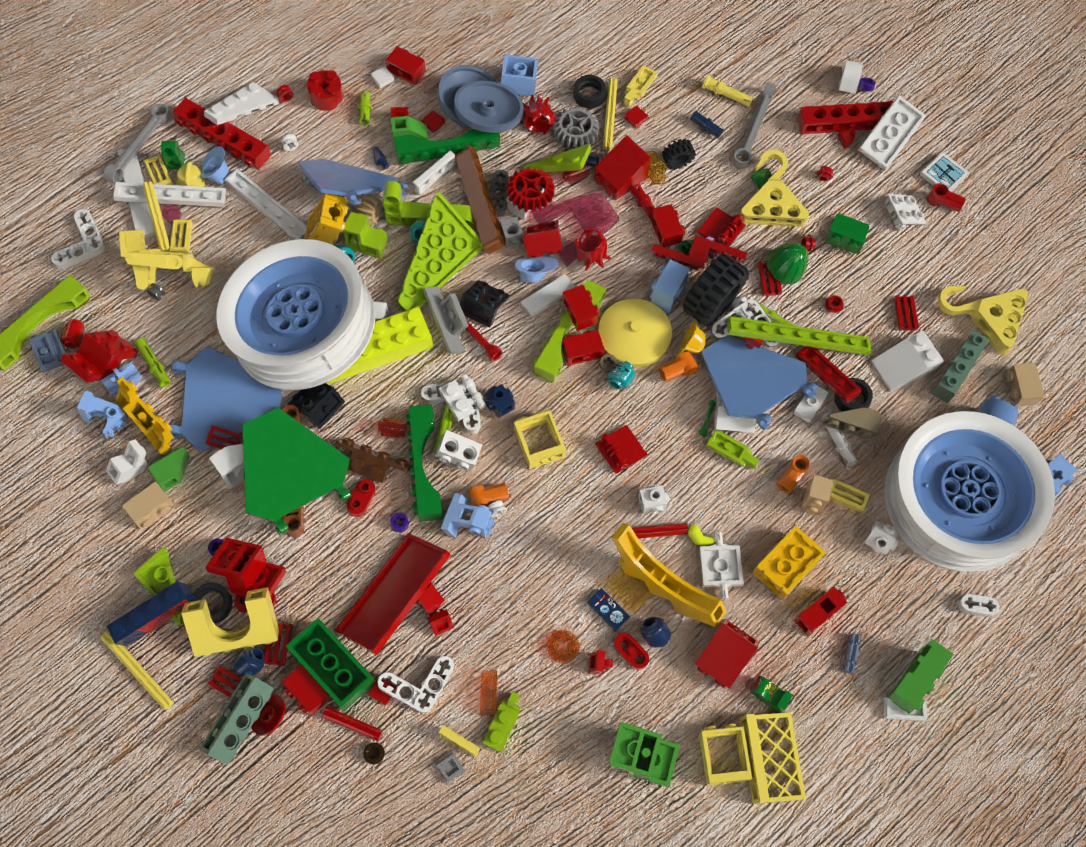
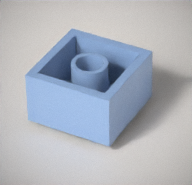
M505 54L501 84L511 88L518 95L534 96L538 58Z
M671 259L667 265H663L659 273V279H655L651 287L652 291L649 296L651 302L670 315L686 286L690 268Z

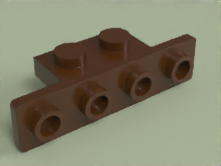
M344 437L336 441V445L353 451L347 470L377 482H385L390 466L404 472L410 471V467H412L404 459L397 458L396 460L391 458L389 453L383 451L378 453L373 451L371 446L365 444L360 446L355 444L353 439Z

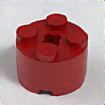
M333 70L310 73L307 81V90L311 104L323 111L335 109L343 101L341 80L337 73Z

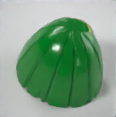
M785 243L775 247L766 257L767 268L771 271L770 274H773V277L783 284L788 285L790 283L792 285L799 282L807 268L808 251L799 243Z

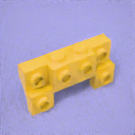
M121 377L117 380L119 390L115 401L162 457L172 451L169 443L174 438L170 432L173 429L160 415L155 416L153 414L155 410L148 401L144 403L136 393L138 388L131 380L127 382Z

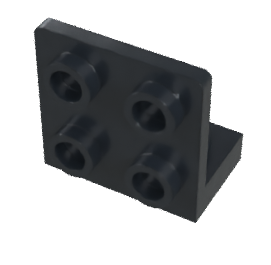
M478 280L463 293L460 306L464 316L490 328L494 323L497 310L509 299L510 295L501 289L488 285L487 282Z
M324 383L300 390L287 405L295 406L300 413L308 417L316 428L321 429L345 401L333 386Z

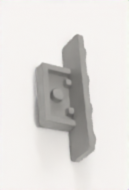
M425 287L423 292L448 353H463L465 350L459 334L469 325L456 294H449L443 299L439 287Z

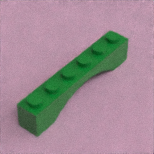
M471 129L456 138L439 141L426 140L411 134L393 137L398 165L442 158L449 151L456 155L469 146H472L476 152L500 147L499 132L490 133Z
M432 404L409 406L410 413H406L407 425H411V431H407L408 442H412V449H409L410 461H414V467H410L411 479L415 478V485H412L413 497L417 498V503L413 504L414 516L418 515L419 522L443 519L441 496L428 481L423 470L424 448L429 436L435 430Z

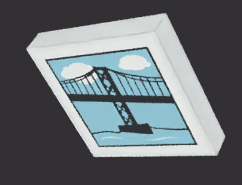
M942 152L920 173V176L933 186L937 183H942L952 192L970 172Z

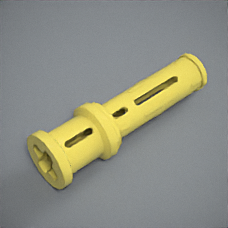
M709 74L702 86V89L715 92V95H724L747 107L750 106L753 97L725 85L722 80L718 81L711 78Z

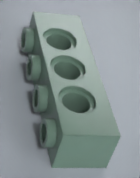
M973 330L964 341L932 394L949 403L990 339Z
M245 673L199 747V750L228 766L229 762L235 757L240 744L246 739L249 729L259 718L263 706L271 698L274 688L255 676ZM229 735L228 740L224 742L225 738Z

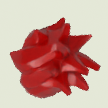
M538 94L535 103L534 96L531 95L529 105L527 106L523 103L524 119L520 122L527 129L533 132H543V135H546L551 126L554 125L555 114L550 108L551 105H548L549 97L543 102L541 94Z
M587 228L580 238L575 239L577 260H584L585 271L595 262L603 268L602 259H611V257L607 256L606 238L600 231Z

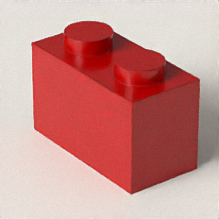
M398 46L386 58V67L389 72L413 85H416L426 72L425 60Z
M672 204L652 209L650 221L660 245L668 247L681 243L683 235H685V229L683 225H680L678 212L674 210Z
M584 285L563 292L562 302L576 331L598 323L599 309L596 305H593L591 293L589 290L586 291Z
M589 330L583 334L568 335L562 338V350L568 366L600 359L604 355L605 349L598 330Z
M302 665L297 667L282 681L285 685L283 691L290 699L295 697L299 701L297 706L304 714L309 712L313 716L331 699L328 693Z

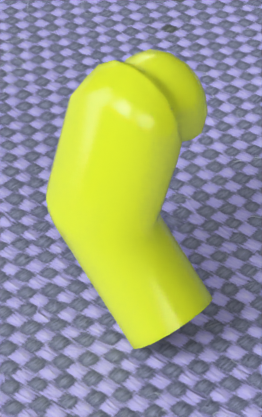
M695 524L689 526L688 536L695 545H714V537L703 536L699 527Z

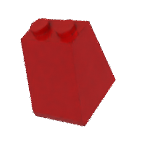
M626 135L594 168L593 178L598 185H601L606 190L609 196L618 200L628 193L633 186L640 184L648 178L651 157Z
M725 619L695 665L698 666L697 670L706 676L709 674L714 677V682L720 687H728L730 689L757 650L760 642Z

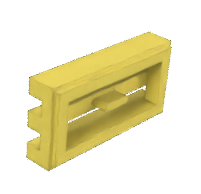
M161 155L143 160L153 184L173 185ZM159 160L167 178L166 180H163L155 161ZM151 162L160 180V182L158 183L156 182L152 170L149 166V163Z
M173 220L170 252L189 253L192 220ZM178 224H181V225H180V232H179L178 247H175V246H176V238H177ZM185 224H187V226H186V235H185V244H184V247H183Z
M833 479L829 499L863 513L870 494ZM835 486H836V487H839V488H841V489H843V490H846V491H848V492H850V493H852V494H855V495H857V496H859V497H861V498H864V500H861V499H859V498H857V497H854L852 494H849V493H847V492L845 493V492H843V491H841V490H838V489L835 488Z
M441 727L439 731L441 737L476 758L479 753L478 746L448 727Z

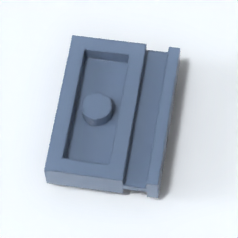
M56 329L29 339L43 373L61 366L62 362L60 359L63 354H67Z

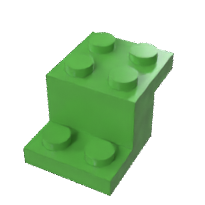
M620 722L609 766L628 771V776L669 788L680 745L661 739L662 734Z

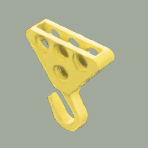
M779 150L764 152L756 166L755 172L768 159L778 160L781 168L768 179L765 185L742 208L740 213L743 217L742 223L792 227L804 226L809 217V212L784 182L780 180L788 166L786 155Z
M948 286L944 288L937 299L939 308L951 316L970 315L985 337L990 339L989 342L1000 355H1005L1015 343L1027 302L1028 292L1025 289H1019L955 307L946 301V296L963 292L967 286Z

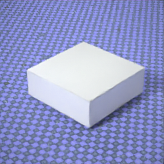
M385 66L370 73L371 78L379 88L394 81V76Z

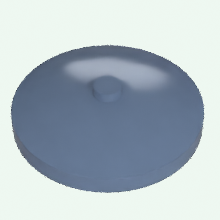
M467 65L456 66L449 69L442 76L437 87V99L447 117L458 125L473 129L457 117L454 111L455 94L462 86L470 82L497 81L480 68Z
M474 81L465 84L456 92L454 111L457 117L467 126L483 132L497 133L510 130L518 125L523 114V102L515 91L503 84L492 81Z

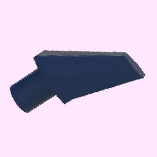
M376 146L373 149L376 165H381L384 169H388L390 164L386 161V156Z

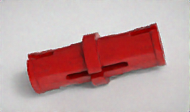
M637 184L631 188V192L637 199L639 207H642L648 218H650L651 210L655 207L651 202L650 196L646 195L640 184Z

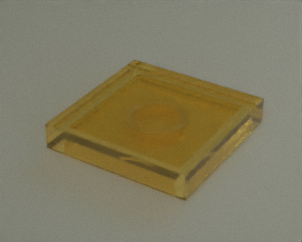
M622 568L605 584V587L634 614L653 595L650 593L645 581L626 575Z

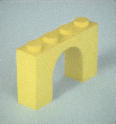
M268 588L247 591L245 604L250 623L238 631H226L216 626L211 619L206 599L185 603L181 614L194 657L200 655L208 656L216 652H229L237 648L271 644L274 641H278L279 627Z

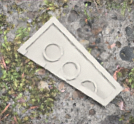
M252 82L205 110L204 117L219 125L237 119V116L240 114L248 115L251 114L252 110H263L270 104L273 106L279 104V98Z

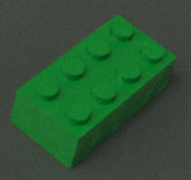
M319 618L286 645L291 654L344 712L375 684V680Z

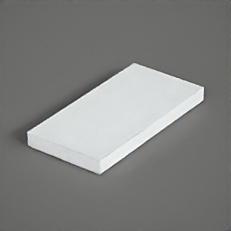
M898 95L858 148V151L883 170H886L926 115Z

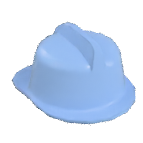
M215 147L205 156L201 172L202 179L207 178L211 182L223 184L225 176L229 172V167L224 160L225 150L223 147Z
M552 257L521 259L515 263V268L520 271L521 282L530 283L540 282L545 277L546 272L553 271L558 267V261Z

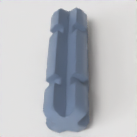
M851 633L848 637L844 658L846 662L843 664L842 669L843 672L848 674L855 672L856 665L854 663L857 661L858 645L861 640V636L855 633Z

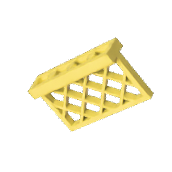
M791 712L761 715L746 714L740 717V727L744 726L752 780L749 781L753 805L805 800L806 796ZM779 718L786 719L787 728L784 732L775 725ZM757 720H763L769 725L765 733L758 729ZM772 728L781 735L776 743L767 736ZM783 738L790 743L791 749L788 753L778 746ZM763 740L773 747L768 755L761 750L760 744ZM775 750L784 756L780 765L770 758ZM787 760L794 765V771L791 775L782 768ZM767 761L776 768L772 776L765 772L764 765ZM779 771L788 778L783 787L774 780ZM791 781L797 786L799 795L793 796L786 790ZM772 783L780 792L776 797L769 798L768 787Z

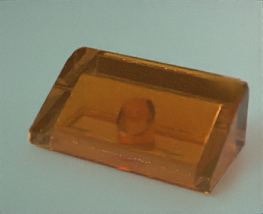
M496 670L485 672L481 676L479 712L481 716H495L498 679V672Z

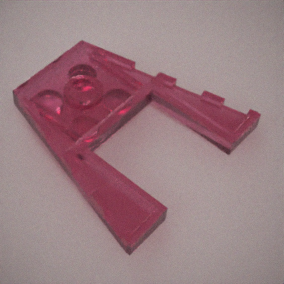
M602 191L580 196L579 199L572 201L570 199L565 200L557 205L549 204L547 208H542L541 211L535 209L534 213L532 212L538 224L550 222L572 211L584 231L589 228L598 230L603 234L619 222V216ZM575 241L564 246L563 250H560L558 253L566 267L577 259Z

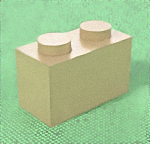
M1036 363L1014 364L1007 371L1006 378L1010 383L1011 398L1014 399L1015 406L1037 405L1045 397Z
M814 474L805 488L800 509L805 510L808 514H820L829 502L834 480Z
M155 481L123 504L122 507L137 526L142 529L151 525L158 516L166 514L174 504Z

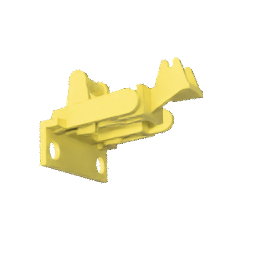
M144 230L119 231L121 257H124L127 263L132 265L136 285L139 289L151 288L152 283L156 284L157 268L179 269L182 267L184 272H192V280L195 287L210 285L215 267H209L196 260L191 253L145 249Z

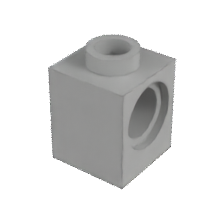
M512 217L500 220V227L506 243L505 247H517L523 244V232L518 218Z

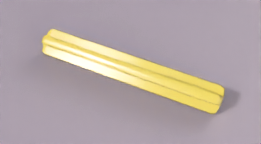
M151 181L143 183V188L159 248L161 251H169L170 245L154 185Z

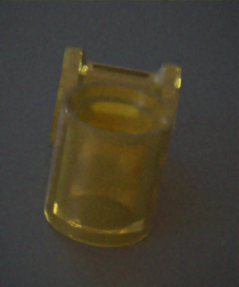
M651 150L647 153L651 157L648 178L654 184L660 185L666 180L667 166L658 157L656 152Z

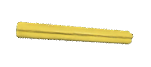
M616 78L608 80L602 147L603 150L608 151L612 149L618 81Z
M109 630L101 635L102 641L164 710H168L173 705L170 697L124 646L114 643Z

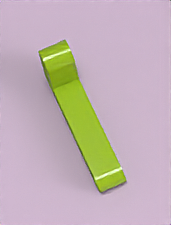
M387 181L385 183L383 204L386 221L389 224L411 226L417 219L427 218L432 203L403 202L401 185L396 181ZM451 204L472 228L474 217L470 205Z

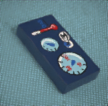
M602 588L587 601V604L615 632L630 619V616Z

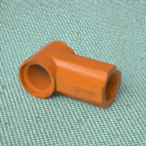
M688 351L682 353L675 360L659 366L658 370L662 380L668 382L682 375L690 376L697 372L699 367L692 354Z
M798 455L793 459L776 482L781 491L788 494L791 493L810 466L809 459L804 455ZM795 464H802L804 469H798Z
M505 482L488 487L475 486L467 491L472 506L484 505L488 507L493 502L509 500Z

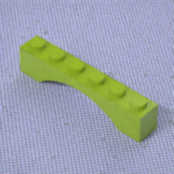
M69 275L61 280L54 289L47 292L40 301L33 304L26 313L19 316L13 324L4 329L0 334V368L5 371L19 359L25 340L41 322L59 312L77 309L91 296L86 288Z
M587 279L584 287L586 291H590L592 303L599 309L605 299L606 288ZM564 312L561 315L559 326L553 328L550 335L551 339L549 342L546 341L544 343L540 357L536 356L532 364L534 366V374L551 383L555 382L563 366L561 354L562 338H565L567 332L574 325L568 312Z

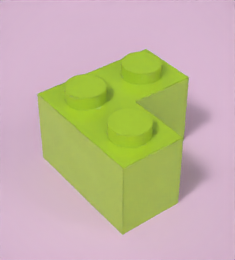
M350 212L343 230L346 246L350 247L353 251L381 259L388 243L387 232L380 228L370 227L368 217L364 214Z

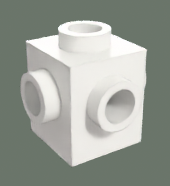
M649 485L645 489L639 490L638 499L643 515L648 513L656 515L666 510L669 503V495L667 491H664L663 485Z
M876 520L866 537L865 543L871 546L875 552L886 555L889 550L893 551L899 542L896 539L898 532L891 525H884Z

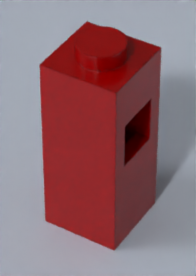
M833 587L802 612L794 621L809 636L848 603L846 597L840 590Z

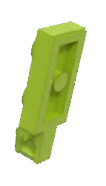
M715 429L706 443L707 448L742 467L746 465L755 469L759 462L758 458L752 456L753 452L749 450V447Z
M512 691L508 702L503 700L499 705L482 743L483 745L498 752H503L519 716L520 707L516 705L520 694Z

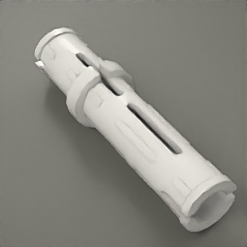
M825 413L823 416H821V419L833 413ZM827 427L837 447L836 451L842 456L846 467L855 465L858 460L854 456L851 444L845 439L842 430Z

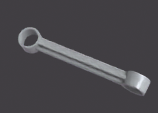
M766 83L743 144L734 153L733 164L739 169L747 168L750 164L752 157L750 151L777 86L775 84ZM737 156H744V157H746L748 160L742 162V161H739L736 157H737Z
M157 104L151 108L152 117L117 162L114 165L108 164L104 170V179L114 184L121 182L124 175L123 170L158 125L165 124L170 120L171 116L166 105Z

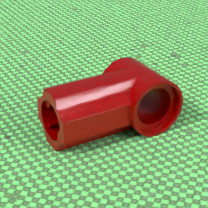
M942 183L935 184L927 195V202L930 205H943L957 212L962 209L966 200L965 197L949 191L948 187Z

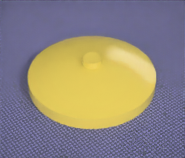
M631 298L614 303L604 312L598 327L605 349L604 352L613 355L617 362L627 361L633 367H645L660 360L667 352L672 339L671 323L665 312L654 303L643 299Z

